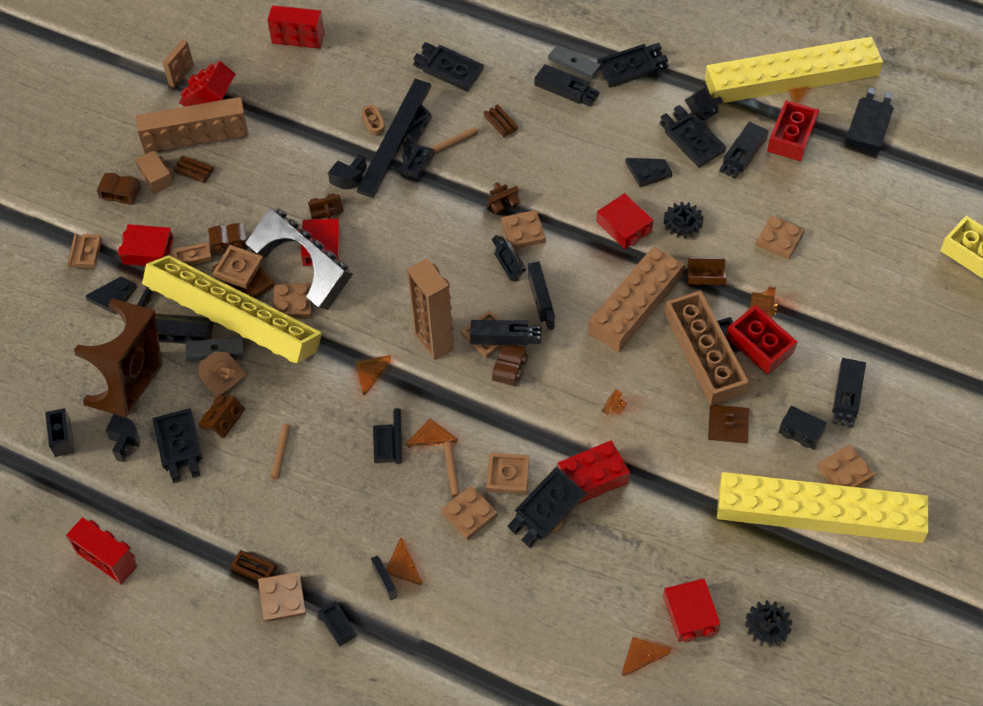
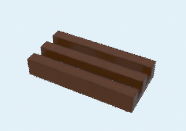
M498 104L495 105L494 109L491 107L489 111H484V117L503 138L518 130V125Z
M183 155L180 157L181 160H178L177 166L173 167L174 172L203 183L206 182L213 172L212 166Z
M242 550L238 552L230 566L232 571L257 582L258 579L272 577V573L277 569L276 565ZM241 557H242V558H245V559H247V560H249V561H251V562H254V563H256V564H258V565H261V566H263V567H265V568H268L269 570H268V571H265V570H263V569H261V568H259V567H256V566L253 565V564H249V563H247V562H245V561H243V560H240V559H241ZM237 564H239V565H241V566H243V567H245V568H248V569H250V570H252V571H255V572H257V573H259V574H261V575H264L265 577H262V576H260V575H258V574H256V573H253V572H251V571H249V570H246V569H244V568H242V567H240V566H237Z

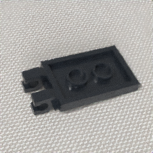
M424 42L422 45V55L416 53L413 58L415 60L413 66L466 92L469 91L484 69V64L440 44L438 47Z
M660 43L652 44L648 47L642 44L597 59V63L600 64L601 73L609 88L668 68V58L666 55H662Z
M869 87L866 98L862 97V99H859L845 142L880 151L894 109L893 105H890L893 93L886 91L883 102L873 100L876 88Z
M681 105L674 108L673 116L677 122H674L667 113L661 116L662 120L659 124L665 129V133L698 168L726 151L727 147L693 112L688 114Z
M191 408L152 418L162 467L170 472L172 482L181 481L178 468L189 465L193 478L200 476L198 462H201L203 458Z
M556 466L514 510L517 513L516 517L507 527L516 535L525 525L529 531L521 540L531 548L538 538L540 540L542 538L545 539L587 494Z

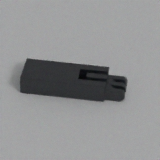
M544 64L535 77V86L578 104L582 103L591 106L600 94L598 90L590 87V82L547 64Z
M749 121L725 154L719 172L723 173L727 169L726 175L730 176L733 171L732 178L736 179L740 172L743 173L765 142L769 130ZM743 151L747 152L743 159L739 160V158H741Z
M540 261L528 263V280L540 322L546 321L547 328L553 330L555 328V315Z
M471 320L470 345L540 344L542 328L540 326H528V320Z
M842 357L832 413H834L833 424H837L838 418H841V425L845 426L847 419L849 420L848 427H853L854 418L857 417L859 412L866 362ZM843 392L847 393V395L852 394V397L846 396L845 403L842 404Z

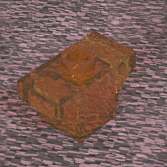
M768 286V289L762 293L752 292L749 309L757 305L772 318L773 314L777 312L778 303H774L776 287Z

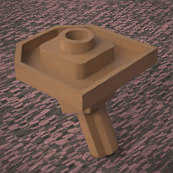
M214 351L199 363L198 378L215 398L220 394L223 395L247 375L231 355L226 352Z

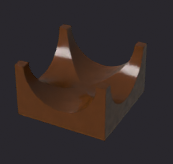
M112 298L109 302V309L115 311L123 319L125 328L122 333L112 341L101 345L84 346L78 344L74 349V353L76 356L93 364L103 374L108 385V390L101 394L86 395L83 399L84 406L127 418L162 367L155 310Z

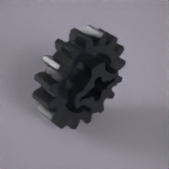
M683 202L680 205L674 203L673 208L668 207L667 212L664 213L663 224L666 225L665 229L670 230L671 235L676 233L677 238L680 235H683L684 239H686L687 235L693 237L694 232L698 234L703 226L704 216L701 215L702 211H696L697 206L691 207L690 202L687 205H684Z
M766 600L765 605L757 602L756 608L753 606L750 608V613L746 615L748 621H746L745 627L749 628L748 635H754L752 641L755 642L759 639L760 646L767 642L768 646L772 647L773 642L779 646L781 639L783 641L787 640V634H790L792 630L790 628L792 620H788L789 612H783L784 606L778 608L777 602L769 605V601ZM769 618H770V619H771V621H770L771 625H769L768 629H766V626H767L766 623L768 622V620H769Z

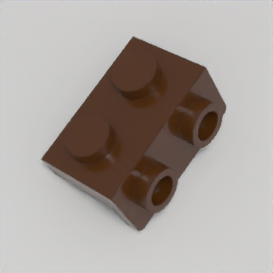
M688 257V284L726 285L725 257Z
M220 394L214 400L210 409L203 415L198 425L202 429L215 431L220 438H225L245 408L234 396Z

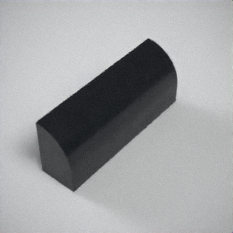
M156 314L159 342L186 344V341L211 339L214 322L207 317Z

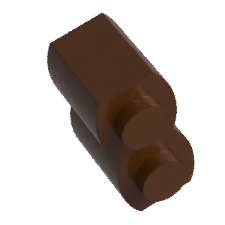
M104 173L97 188L99 198L103 200L132 205L139 192L140 185L138 180L132 176L121 177L116 173Z
M244 223L214 226L208 229L212 254H225L229 245L243 248L244 250L248 249Z
M502 345L492 372V381L515 386L517 381L520 382L523 370H521L522 365H526L528 360L526 348L518 345Z

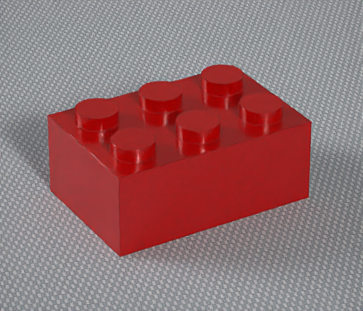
M271 6L267 22L272 44L321 49L325 35L321 10Z
M221 61L215 64L211 63L207 69H202L197 75H192L187 82L189 85L181 92L182 97L179 103L186 107L222 100L236 73Z
M785 100L770 136L767 152L801 162L817 123L819 109Z
M754 305L729 326L726 335L727 340L767 375L794 354L798 343L796 339L757 305Z
M612 440L557 462V467L587 494L578 504L629 483L630 472Z
M82 517L65 535L76 554L122 585L137 567L134 560L135 556L130 552L131 547L124 541L118 542L115 540V536L108 530L104 532L99 529L100 526L92 519L88 521Z

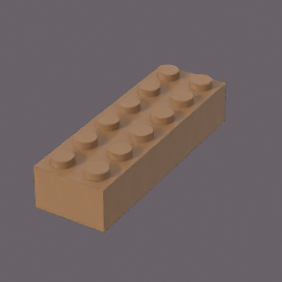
M241 97L136 115L137 130L145 154L152 151L171 150L249 135Z
M653 246L588 321V334L619 353L683 277L684 264Z
M428 258L408 268L407 276L414 334L431 357L436 360L454 350V337L452 335L454 329L451 323L453 318L451 316V295L449 293L450 284L445 277H441L438 267L435 264H431Z
M701 290L666 301L664 315L710 406L745 395L749 381Z

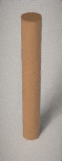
M473 127L431 148L437 153L477 134L478 130L476 127Z
M288 424L282 425L271 478L275 480L279 478L290 430V425Z
M447 441L443 445L451 496L455 498L459 495L452 445L451 442Z

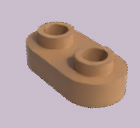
M374 105L363 107L361 115L368 132L372 135L382 134L385 130V125L378 108Z

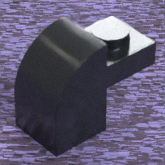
M703 88L686 98L685 102L691 112L700 120H707L719 112L718 105L723 103V100L720 96L711 99L707 90Z
M358 154L350 166L337 160L328 172L330 184L341 189H354L358 187L363 179L362 174L367 169L365 156Z
M113 414L106 428V433L110 440L116 441L112 450L116 460L124 462L126 456L130 455L132 446L139 447L140 436L132 420Z

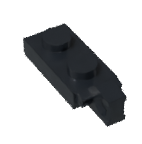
M495 235L492 239L497 248L494 254L509 279L516 281L527 268L512 244L504 239L503 236Z

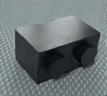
M791 405L780 424L778 433L787 439L799 442L803 447L815 450L825 432L827 422Z
M62 408L45 412L48 443L54 456L58 457L75 453L71 419L66 409Z

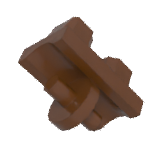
M498 182L494 183V189L490 191L492 197H489L486 203L487 208H492L495 214H499L505 210L502 202L506 200L510 207L519 205V189L517 186L508 189L506 184L501 186Z
M328 194L326 198H313L308 202L312 219L325 216L328 219L333 214L344 212L339 194Z

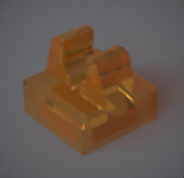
M615 389L601 411L607 415L611 411L620 414L627 405L620 398L622 393Z

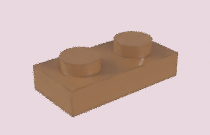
M208 242L172 250L173 258L189 266L212 261Z

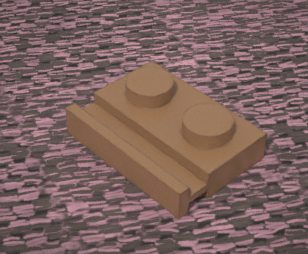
M74 234L67 263L69 268H72V266H77V268H96L102 242L101 235L83 234L80 236Z

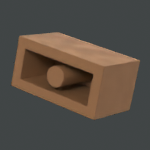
M152 151L135 159L139 172L154 194L173 185L171 179L173 174L169 167L166 168L164 166L165 162L161 155L158 156L155 151Z

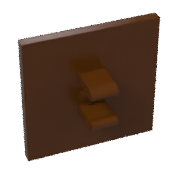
M722 405L710 406L708 440L748 444L749 408Z

